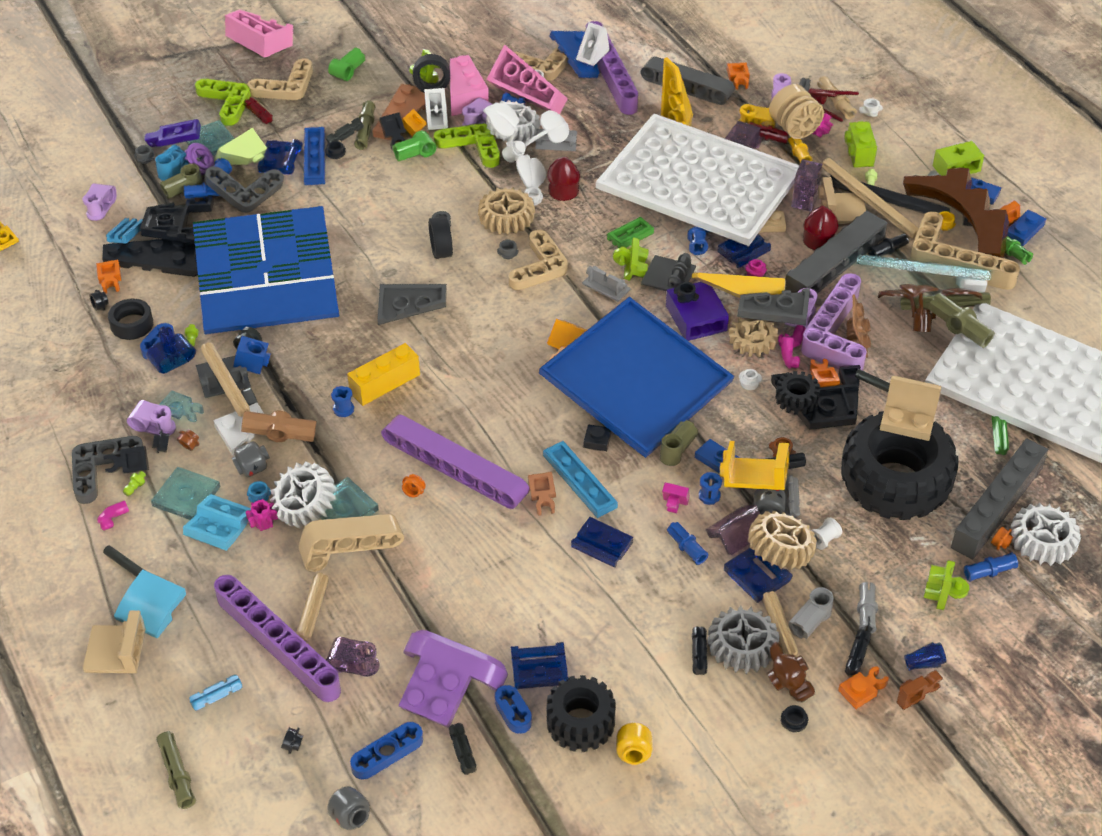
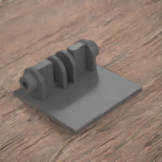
M688 253L681 254L678 261L655 255L641 281V285L667 291L668 289L678 287L682 282H689L696 265L691 264V256Z
M235 356L223 358L222 361L239 390L251 387L247 368H241V366L233 367ZM208 362L196 365L205 398L225 394Z

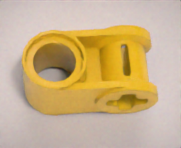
M744 104L740 107L741 116L737 122L739 129L748 131L750 122L767 127L772 125V128L776 127V121L770 116L769 108L751 104Z

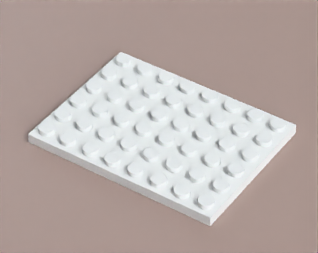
M653 114L596 181V188L749 246L802 174L803 167Z
M987 303L975 305L972 310H974L977 319L995 332L994 338L988 346L982 348L964 334H956L925 382L941 386L940 393L994 417L998 416L1001 420H1005L1012 425L1102 463V351L1012 315L1009 312L995 308Z

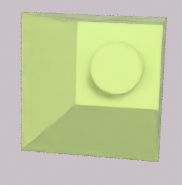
M251 128L218 148L214 163L218 158H224L229 161L230 165H248L251 162L255 164L265 157L264 154L267 147L255 130Z

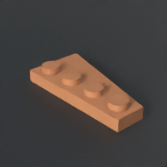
M401 84L381 117L399 112L401 119H403L413 109L417 113L422 109L425 110V93L416 86ZM378 121L373 129V137L385 139L380 121Z

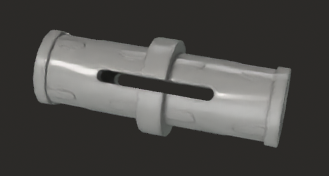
M863 582L859 585L860 602L857 605V611L860 614L859 629L865 630V626H867V631L872 634L876 631L875 614L878 611V604L875 602L876 586L870 582V590H868V582Z

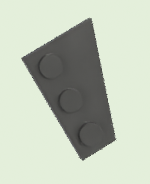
M380 284L378 325L445 308L447 284Z
M810 288L802 289V292L797 293L784 290L782 294L770 295L767 292L740 295L737 317L806 326Z

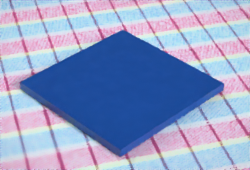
M631 297L624 300L539 369L541 376L645 458L661 445L662 438L665 435L671 434L680 422L692 418L734 379V375Z

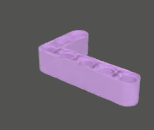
M847 273L841 277L805 329L801 352L806 357L821 363L823 359H827L828 365L836 369L860 365L861 370L864 369L867 353L865 347L834 335L853 307L852 295L855 294L858 300L861 286V278L858 275Z

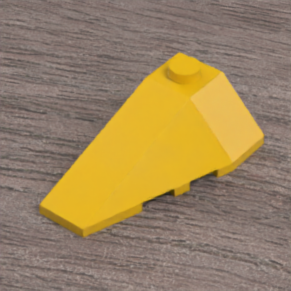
M666 57L663 62L661 116L691 127L693 113L680 70Z
M692 273L693 279L740 298V295L753 293L782 294L785 288V278Z

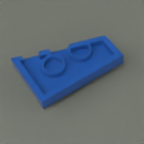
M550 31L549 37L552 41L557 42L559 51L565 53L568 63L579 78H598L600 72L597 63L592 66L576 60L585 31Z

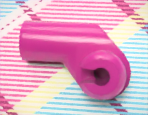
M797 325L791 336L794 337L793 348L800 346L802 343L803 333L806 329L803 325ZM781 334V335L778 337L779 346H780L781 348H782V337L784 336L783 334Z
M783 336L781 355L785 366L789 369H797L800 366V357L793 356L794 337Z
M125 500L105 508L98 516L97 523H100L102 530H107L114 526L112 518L129 512Z

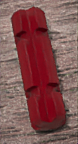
M253 97L245 100V106L264 124L273 121V115Z

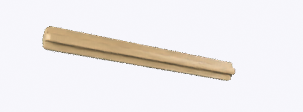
M831 158L823 161L821 167L907 236L912 239L916 237L919 229L916 225Z

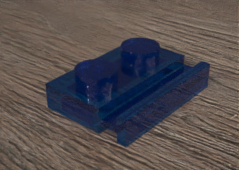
M757 234L749 246L729 239L718 245L717 252L729 262H734L737 268H740L749 261L771 251V243H766L765 239Z
M589 517L578 531L576 538L572 539L571 547L615 568L617 562L622 559L633 544V536Z

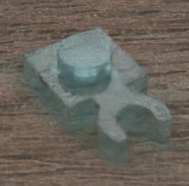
M173 390L159 404L170 408L171 417L180 419L184 415L190 422L197 421L195 412L204 413L203 406L200 403H192L191 397Z

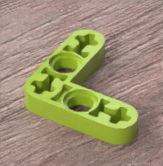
M200 79L195 83L196 94L199 97L226 100L219 112L221 124L232 126L239 121L246 108L245 100L251 97L249 85L213 79Z
M485 123L440 129L434 133V142L438 148L476 144L481 162L485 167L493 168L500 164V152L495 137L490 134V130L487 129V124Z

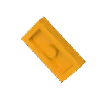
M556 319L547 344L557 349H560L561 346L566 348L587 330L567 321Z

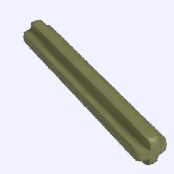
M989 292L981 293L982 300L972 294L946 296L959 307L975 306L982 303L990 305L991 303ZM935 295L923 296V308H928ZM916 296L914 301L917 309L919 308V296ZM902 297L900 299L901 309L912 310L910 300Z

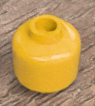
M628 723L618 730L616 751L619 758L626 763L637 765L651 757L653 740L652 733L647 726L640 723Z

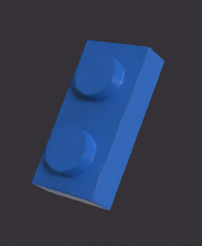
M1027 210L1008 228L1007 236L1012 240H1018L1021 246H1024L1045 226L1046 218Z

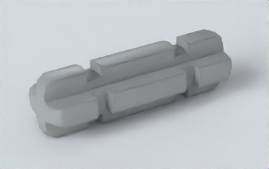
M790 475L786 479L784 490L786 494L785 514L788 516L793 515L796 519L800 515L799 480Z

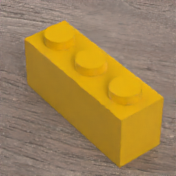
M404 343L347 373L352 396L364 406L420 375L419 356Z

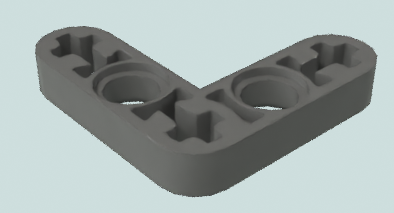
M209 167L205 172V183L237 210L244 213L253 211L280 190L284 180V176L280 171L269 170L245 188L219 167ZM230 186L233 187L236 191L230 193L227 192L224 188ZM256 188H262L263 190H265V193L258 194L254 190Z
M127 436L83 443L74 447L72 450L73 491L76 500L81 504H88L97 498V466L114 463L112 459L104 460L103 456L105 454H102L104 450L114 449V452L111 454L121 457L119 448L126 449L133 446H143L142 439L138 436ZM82 471H91L87 476H79ZM86 485H87V486H88L87 493H84V487H83V486H86Z

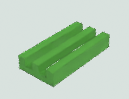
M639 217L607 233V240L612 241L614 246L618 245V248H627L632 245L633 238L640 241L654 234V227L642 217Z

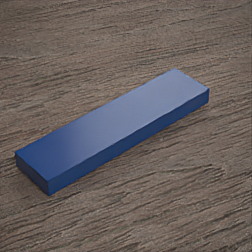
M325 127L304 128V185L325 184Z

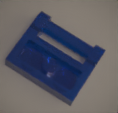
M297 139L291 142L267 140L265 144L267 147L264 154L265 157L257 165L258 172L266 173L269 170H278L282 174H293L295 160L298 152L303 147L302 142ZM286 152H289L287 161L282 164Z
M750 546L746 551L724 564V571L757 603L763 599L764 593L777 591L789 583L793 577V574L787 569H780L777 565L771 566L770 562L762 561V557L756 556L755 550L751 549ZM753 559H759L776 577L771 579Z
M556 642L552 646L529 648L510 646L514 687L516 689L558 686L559 681L563 679L568 681L564 642ZM556 656V657H550V658H539V659L520 660V659H525V658H536V657Z

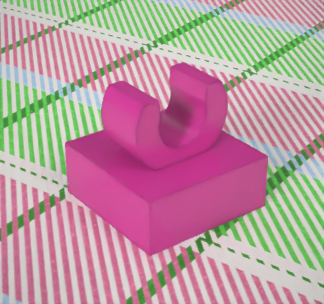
M667 482L664 483L662 493L663 500H667V511L677 514L679 504L688 505L690 498L689 488Z

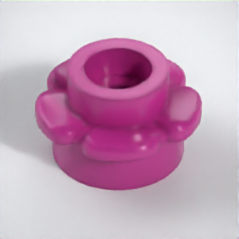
M758 259L749 261L745 266L748 276L763 277L767 271L766 264Z

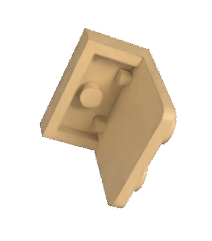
M822 177V184L818 186L817 191L818 199L821 201L820 206L824 205L832 210L837 217L838 224H851L857 216H861L866 212L864 201L856 194L834 193L831 177Z

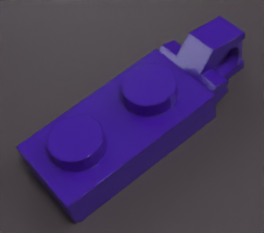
M198 119L160 126V129L155 132L145 133L144 140L150 147H161L200 138L201 123Z

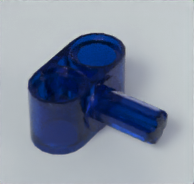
M163 326L158 333L161 342L150 347L146 354L147 359L158 372L166 374L191 361L195 357L196 349L183 334L177 333L173 335L170 327L165 328Z

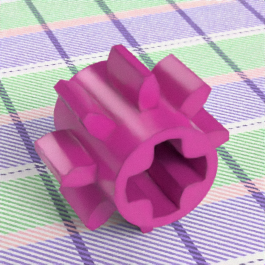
M825 113L821 124L812 134L820 138L822 135L829 134L833 126L829 121L832 117Z
M262 499L251 503V510L246 511L251 528L256 526L260 531L273 527V520L278 519L277 511L272 509L273 502L268 504V502Z

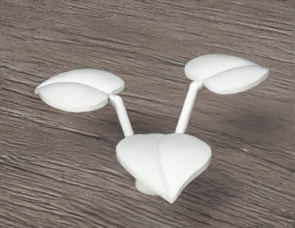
M493 104L483 109L498 134L503 137L511 136L509 141L506 142L507 147L502 151L504 159L508 162L516 161L518 173L526 188H538L546 178V171L537 158L530 159L529 155H524L526 146L545 134L548 135L553 143L563 142L569 135V126L565 119L555 111L549 110L544 112L540 118L544 131L523 143L522 141H513L518 131L515 126L518 124L519 119L511 107L505 104Z

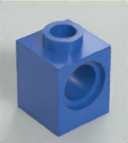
M242 336L233 367H246L247 371L260 374L262 367H267L271 355V353H267L269 343Z

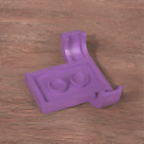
M419 630L411 634L403 651L405 655L412 658L415 656L420 657V660L398 706L449 728L471 678L496 691L504 685L508 673L502 662L483 652L435 633Z

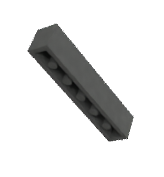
M869 211L864 212L861 216H857L851 224L843 227L836 236L831 237L821 248H817L811 256L803 259L796 268L791 269L785 277V290L797 293L803 288H810L818 294L868 253L869 247L877 245L885 239L888 222Z
M1028 438L1025 439L955 529L951 549L974 560L1043 469L1048 448Z

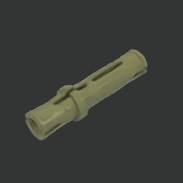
M372 101L363 103L362 112L358 117L364 125L361 130L357 131L354 146L359 150L367 148L371 125L374 123L375 104Z
M166 731L159 734L156 741L160 747L168 772V784L175 793L177 805L181 809H187L196 802L190 785L191 777L184 769L174 734Z

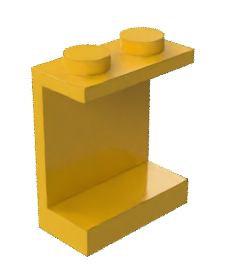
M730 441L728 450L723 451V462L720 463V477H724V487L785 490L789 468V443H779L776 460L735 458V441Z

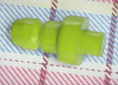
M190 324L185 328L184 335L187 348L192 349L195 346L198 329L195 328L194 324Z
M140 471L138 474L133 473L130 477L131 481L125 486L123 493L127 496L133 494L138 486L141 487L145 483L144 477L146 474L143 471Z

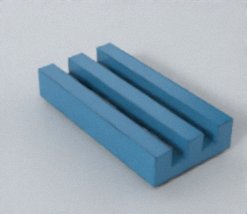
M125 218L106 234L107 242L128 243L140 232L143 219L137 222V219L133 218L130 221L129 218Z

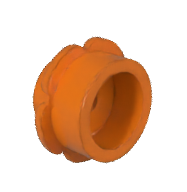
M410 474L409 477L405 476L402 481V490L409 497H417L423 494V489L426 488L424 480L415 474Z
M1001 527L995 534L991 544L996 546V550H999L1001 547L1005 550L1008 548L1014 538L1010 535L1011 529L1007 530Z

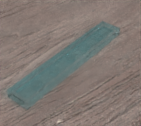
M864 254L858 255L856 264L982 280H991L993 273L992 270Z

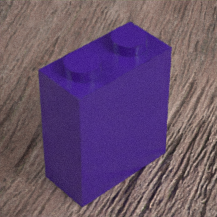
M703 282L693 283L699 299L687 303H679L677 301L678 296L674 293V288L667 290L666 308L680 333L687 341L728 330L729 314L712 286Z

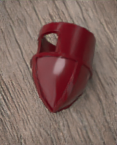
M567 156L556 159L550 165L547 173L549 195L559 201L572 200L579 194L580 173L577 166Z
M821 205L807 216L803 224L804 244L808 248L816 250L826 244L831 237L835 236L838 230V220L832 210Z

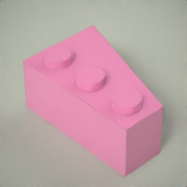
M237 10L225 15V36L262 57H269L276 52L293 46V25L288 23L286 26L279 25L277 20L270 19L269 22L262 20L260 15Z
M469 55L450 59L452 116L462 114V109L479 97L489 102L488 87Z

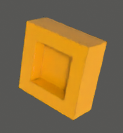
M414 109L402 119L404 128L412 137L427 124Z

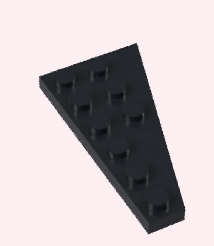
M154 239L103 244V262L119 260L121 268L137 266L142 267L144 271H151L153 268L160 269L162 273L191 277L198 275L195 243Z

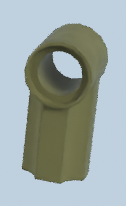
M187 164L182 167L181 173L161 182L160 186L166 198L170 199L184 192V185H202L203 179L199 166Z
M688 420L680 422L671 434H667L662 438L660 460L663 464L675 466L680 463L682 454L698 435V429L694 426L693 422Z

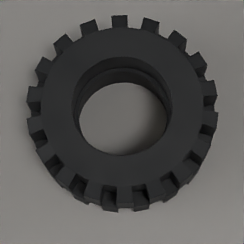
M580 675V678L575 679V676H571L569 681L564 679L559 681L558 687L554 686L551 689V695L547 697V729L551 733V738L555 742L559 740V746L563 748L569 746L570 751L576 752V748L582 749V752H588L590 747L593 750L599 748V743L604 745L608 741V736H612L615 727L616 702L613 698V692L611 689L607 690V685L604 682L597 683V678L594 677L586 679V675ZM575 709H586L594 714L587 718H576L568 713Z

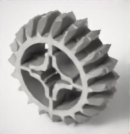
M740 605L738 611L730 607L727 613L721 611L719 618L714 617L712 625H710L708 630L707 643L708 647H710L711 655L716 656L717 663L724 662L725 669L730 666L734 667L735 673L739 669H744L747 674L750 668L758 672L760 666L766 668L769 665V661H772L770 647L775 642H779L780 635L777 632L776 623H771L770 616L763 617L762 610L757 613L753 612L752 606L748 610H743Z

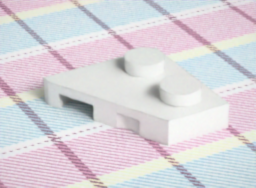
M258 403L249 406L250 412L263 413ZM236 411L213 420L215 428L232 456H234L235 449L239 448L245 441L249 443L255 437L253 433L241 432L243 417L238 416Z

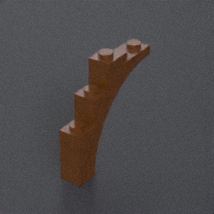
M969 168L947 169L946 176H904L903 185L906 195L938 200L953 207L974 228L978 236V252L1004 258L1009 226L1007 211L1000 209L989 210L990 198L988 189H971L972 179Z

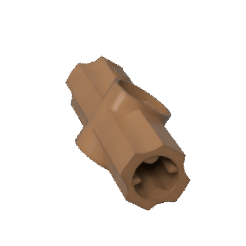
M281 410L273 411L271 415L245 411L241 432L267 435L274 442H285L287 439L313 442L317 421L291 418L289 413Z

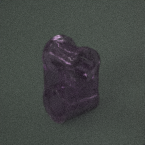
M336 637L333 640L326 661L338 673L345 672L369 677L376 674L380 667L379 660L376 658L377 649L373 643L345 637Z

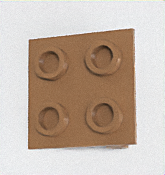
M854 294L852 295L853 317L847 321V340L864 346L867 351L866 358H868V348L871 347L868 332L871 331L868 318H864L863 305L858 303Z

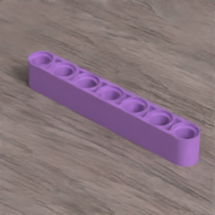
M591 21V23L604 27L603 24L598 21ZM608 36L609 51L597 62V65L620 111L624 114L632 115L638 110V91Z
M401 414L397 415L381 431L382 437L390 445L506 508L514 509L530 491L528 484L522 478Z
M222 575L215 580L214 589L220 607L320 700L333 702L338 699L341 694L338 672L234 576Z

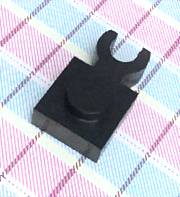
M400 113L379 118L385 139L390 137L392 139L390 147L393 150L392 145L395 142L406 140L401 136V134L405 133V128Z
M146 446L120 449L121 457L112 454L103 456L104 460L112 459L114 461L112 468L105 469V472L108 473L117 472L120 467L123 468V474L149 470Z

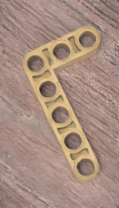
M937 212L925 213L913 242L910 262L913 266L954 277H980L987 281V285L1005 290L1013 289L1016 286L1020 271L1018 263L937 242L940 236L943 217Z

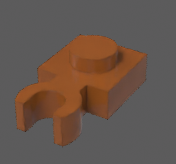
M934 670L925 678L920 676L915 680L909 679L905 681L899 688L900 691L896 703L903 710L925 699L927 693L938 690L941 687L938 682L943 680V677L937 670Z

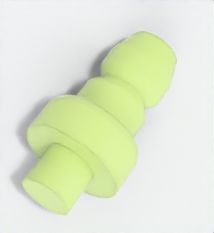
M869 169L865 173V180L867 184L875 186L878 174L874 169Z

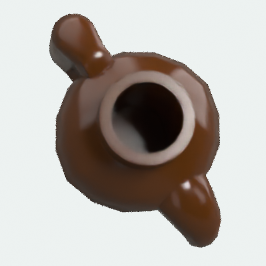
M775 642L770 647L773 669L768 671L767 675L778 691L785 687L789 689L790 696L794 697L797 702H804L815 694L813 685L806 680V671L809 667L801 655L796 657L794 654H785L779 643Z

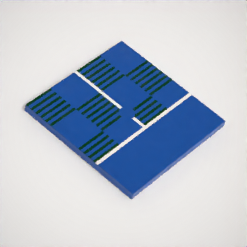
M323 206L193 222L205 335L243 330L245 327L259 328L340 317Z

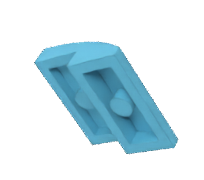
M210 494L197 506V514L183 526V535L227 550L236 541L249 522L246 511L251 510V508Z
M142 570L126 591L114 614V618L124 622L128 619L129 610L140 611L146 628L145 633L158 638L173 620L171 613L186 596L185 588Z

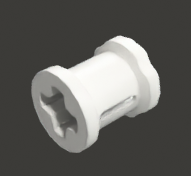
M833 518L825 519L822 526L811 530L815 533L814 537L817 539L816 548L824 550L828 546V542L833 538H839L842 534L841 526Z

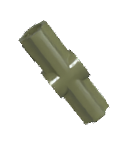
M941 293L935 295L929 303L928 309L946 322V326L951 333H962L982 348L988 346L994 338L995 332L980 322L974 310L970 307L961 308Z

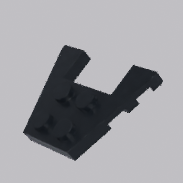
M213 195L205 196V200L195 202L194 198L188 199L186 204L176 206L172 202L147 207L140 227L141 236L195 243L193 227H186L189 213L212 212L214 204Z
M860 365L839 367L838 374L842 385L820 387L816 408L813 407L811 412L807 410L806 414L803 415L799 411L798 417L809 430L856 425L860 380L854 376L857 370L861 369ZM785 373L771 375V384L775 389L777 388L778 380H780L782 375L785 377ZM791 391V393L796 395L805 394L801 391Z

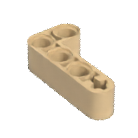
M391 514L316 520L304 527L299 543V552L306 570L316 572L326 567L330 554L394 548L403 542L404 535L396 517Z

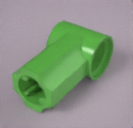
M355 47L340 60L334 58L329 64L328 72L332 76L349 81L354 74V70L365 61V55L361 49Z
M423 130L416 132L411 139L392 145L398 162L420 154L423 157H430L437 148L429 134Z

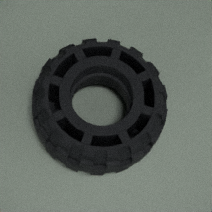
M880 411L876 416L869 415L858 423L854 430H851L843 449L841 475L851 497L855 501H860L862 508L869 512L879 513L880 517L887 519L896 517L899 520H911L913 516L921 518L942 506L948 499L950 492H952L959 465L956 447L950 435L945 434L944 428L937 422H933L929 441L880 430L884 411ZM898 463L911 468L915 472H898L886 468L882 464Z

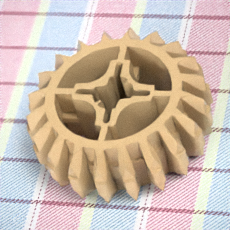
M505 187L501 190L496 188V191H489L488 194L483 195L478 208L481 224L484 225L485 229H490L491 233L497 231L499 235L501 233L508 235L511 232L517 234L518 230L524 231L525 227H530L535 213L532 198L528 196V193H523L522 189L516 191L514 187L511 189H506Z
M765 511L763 515L759 514L750 526L748 534L750 548L755 550L756 556L762 557V561L770 562L771 566L777 565L780 569L786 567L790 571L793 568L800 569L810 562L816 552L817 539L814 537L815 533L809 530L808 525L802 524V520L795 519L793 515L788 516L785 512L779 514L777 511L772 513Z

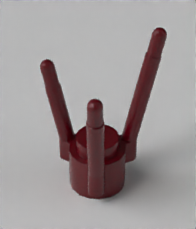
M810 88L808 91L811 97L822 105L825 104L827 97L859 95L858 91ZM824 109V114L827 113L833 119L843 122L842 118Z

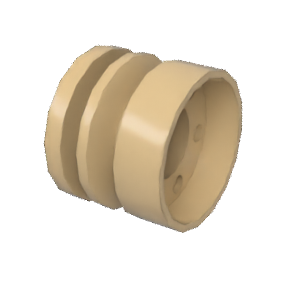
M791 84L778 91L769 107L770 116L794 139H802L812 134L819 127L824 117L822 105L811 97L799 84Z

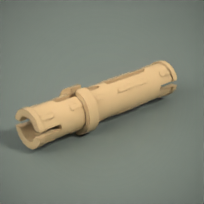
M823 76L819 78L820 82H817L819 88L823 90H838L828 77ZM837 95L836 97H828L834 103L836 110L841 111L846 119H852L855 117L854 114H857V110L849 103L847 96Z

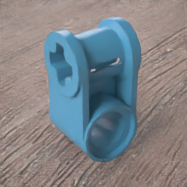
M172 145L168 150L155 158L157 174L160 180L165 181L181 173L182 167L189 164L185 160L187 155L179 146Z

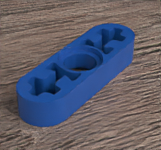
M415 722L404 723L353 754L350 760L352 774L361 780L369 779L418 749L423 743L421 726ZM409 733L411 736L415 735V738H414V739H411L410 737H407V738H406V734ZM384 746H392L395 749L391 755L387 756L379 752ZM359 763L368 764V767L359 766Z

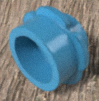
M253 482L248 487V500L251 503L262 499L268 501L271 489L265 482Z

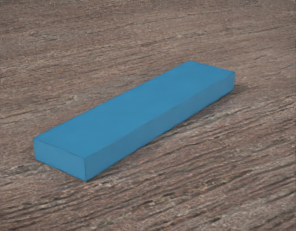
M564 441L543 450L544 458L596 518L618 508V502Z

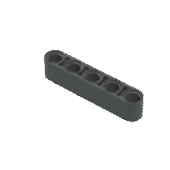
M655 56L651 57L640 71L642 78L662 86L664 59ZM673 62L680 70L687 95L718 105H724L735 92V86L730 80Z

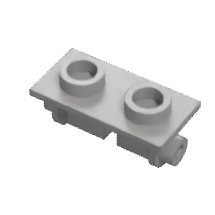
M537 129L535 136L544 131V129ZM569 130L568 137L561 143L551 142L548 135L545 134L535 141L536 149L576 151L577 131Z
M589 266L587 268L586 274H588V277L582 282L583 285L617 302L631 290V288L627 287L625 280L611 274L606 276V272L597 266Z

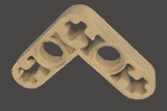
M558 46L546 60L514 52L529 66H534L532 67L534 70L542 71L547 81L554 80L569 64L567 56L559 51Z
M306 58L298 59L294 63L288 81L250 80L247 86L250 88L251 96L283 100H299L303 98L313 72L312 62Z
M534 230L530 233L529 245L540 261L512 270L508 276L509 286L512 289L523 290L562 277L567 273L568 261L546 231ZM547 251L553 252V254L551 255H545L543 253ZM542 271L543 274L536 275L533 272Z

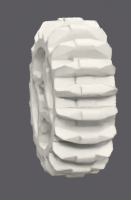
M508 100L507 102L500 101V103H495L511 107L518 116L519 122L515 126L518 131L513 141L525 143L535 137L537 129H540L541 126L540 116L536 114L535 110H531L530 106H525L524 103H517V101L511 102ZM487 116L486 124L490 134L496 135V139L500 138L503 142L509 141L511 136L503 137L498 134Z
M305 461L303 466L296 463L294 469L287 467L288 472L286 474L280 473L281 479L280 481H274L276 488L270 490L273 497L269 499L271 503H274L272 509L277 511L278 519L282 522L284 521L288 526H295L301 529L303 525L306 526L312 521L319 520L320 516L327 517L325 511L333 509L330 502L336 500L333 493L337 489L333 485V478L325 468Z
M1039 502L1036 507L1029 504L1027 508H1021L1019 513L1014 516L1010 529L1012 530L1011 536L1014 537L1012 540L1014 549L1021 550V556L1027 555L1030 562L1035 559L1039 561L1040 565L1043 562H1047L1051 566L1054 562L1061 565L1064 560L1069 561L1077 551L1081 540V534H1079L1080 526L1076 525L1075 518H1069V512H1061L1060 507L1057 509L1051 508L1050 503L1044 507Z

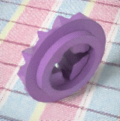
M192 143L184 151L187 155L185 160L189 164L198 165L201 175H204L209 167L214 166L213 155L206 146L200 143ZM198 157H202L200 162L197 161Z

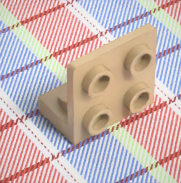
M892 376L880 430L929 441L942 387Z
M129 610L128 619L123 622V625L92 626L83 664V671L85 673H137L146 630L140 611Z

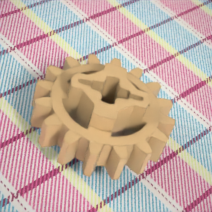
M739 317L738 323L732 322V327L729 328V344H733L734 350L740 349L741 355L745 352H748L749 357L753 353L761 357V352L768 355L770 349L775 350V346L778 344V328H774V322L767 323L766 320L750 318L744 320Z

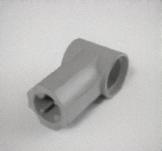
M818 587L811 591L809 600L789 621L788 626L794 635L801 639L808 638L822 621L830 618L833 606L832 592L824 587Z

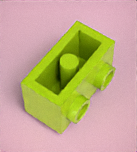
M849 122L848 131H845L844 139L848 146V154L851 157L853 167H874L877 145L870 122Z

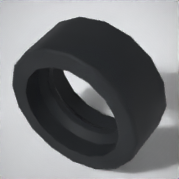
M426 54L415 62L413 82L420 91L445 89L448 86L450 66L442 56ZM426 65L439 66L443 71L442 80L437 83L423 81L420 77L422 67Z
M447 217L429 218V236L434 258L452 257L453 244Z
M124 299L114 304L108 312L111 331L120 339L133 340L141 338L149 333L154 325L151 308L147 302L141 299ZM129 315L143 316L134 323L125 324L119 322L122 318Z

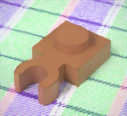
M552 472L528 475L531 500H538L536 503L537 514L539 516L542 515L541 508L543 506H549L551 514L555 513V503L551 499L556 498Z

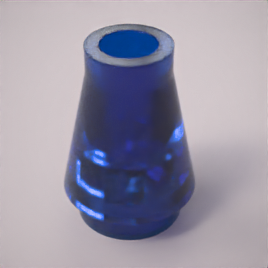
M930 642L914 652L904 655L909 671L914 669L940 668L941 664L947 663L946 654L940 642L935 644Z

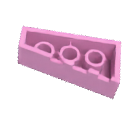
M504 44L487 81L496 88L518 98L523 97L525 101L546 111H555L560 115L568 98Z

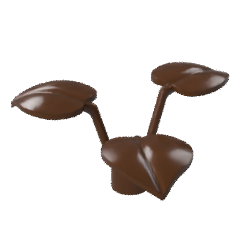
M902 284L899 285L901 289L879 291L878 298L886 295L903 296L909 299L912 308V318H914L913 331L931 332L932 319H936V314L930 313L928 308H923V293L939 291V288L928 285ZM964 288L941 290V294L945 297L972 294L982 300V294ZM919 295V308L916 309L914 298Z

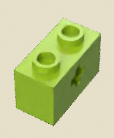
M973 141L936 149L932 166L942 176L947 175V169L969 168L970 174L981 172L984 154Z

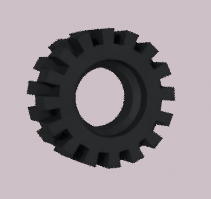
M793 371L792 375L789 372L785 373V377L782 375L777 382L775 396L777 405L780 404L782 410L786 408L787 413H790L791 410L794 411V415H798L799 411L802 412V415L806 414L807 410L809 412L813 411V407L816 408L820 393V384H817L818 380L816 378L812 379L813 375L811 374L805 376L803 371H801V374H797V371ZM791 391H801L805 394L796 395L791 393Z

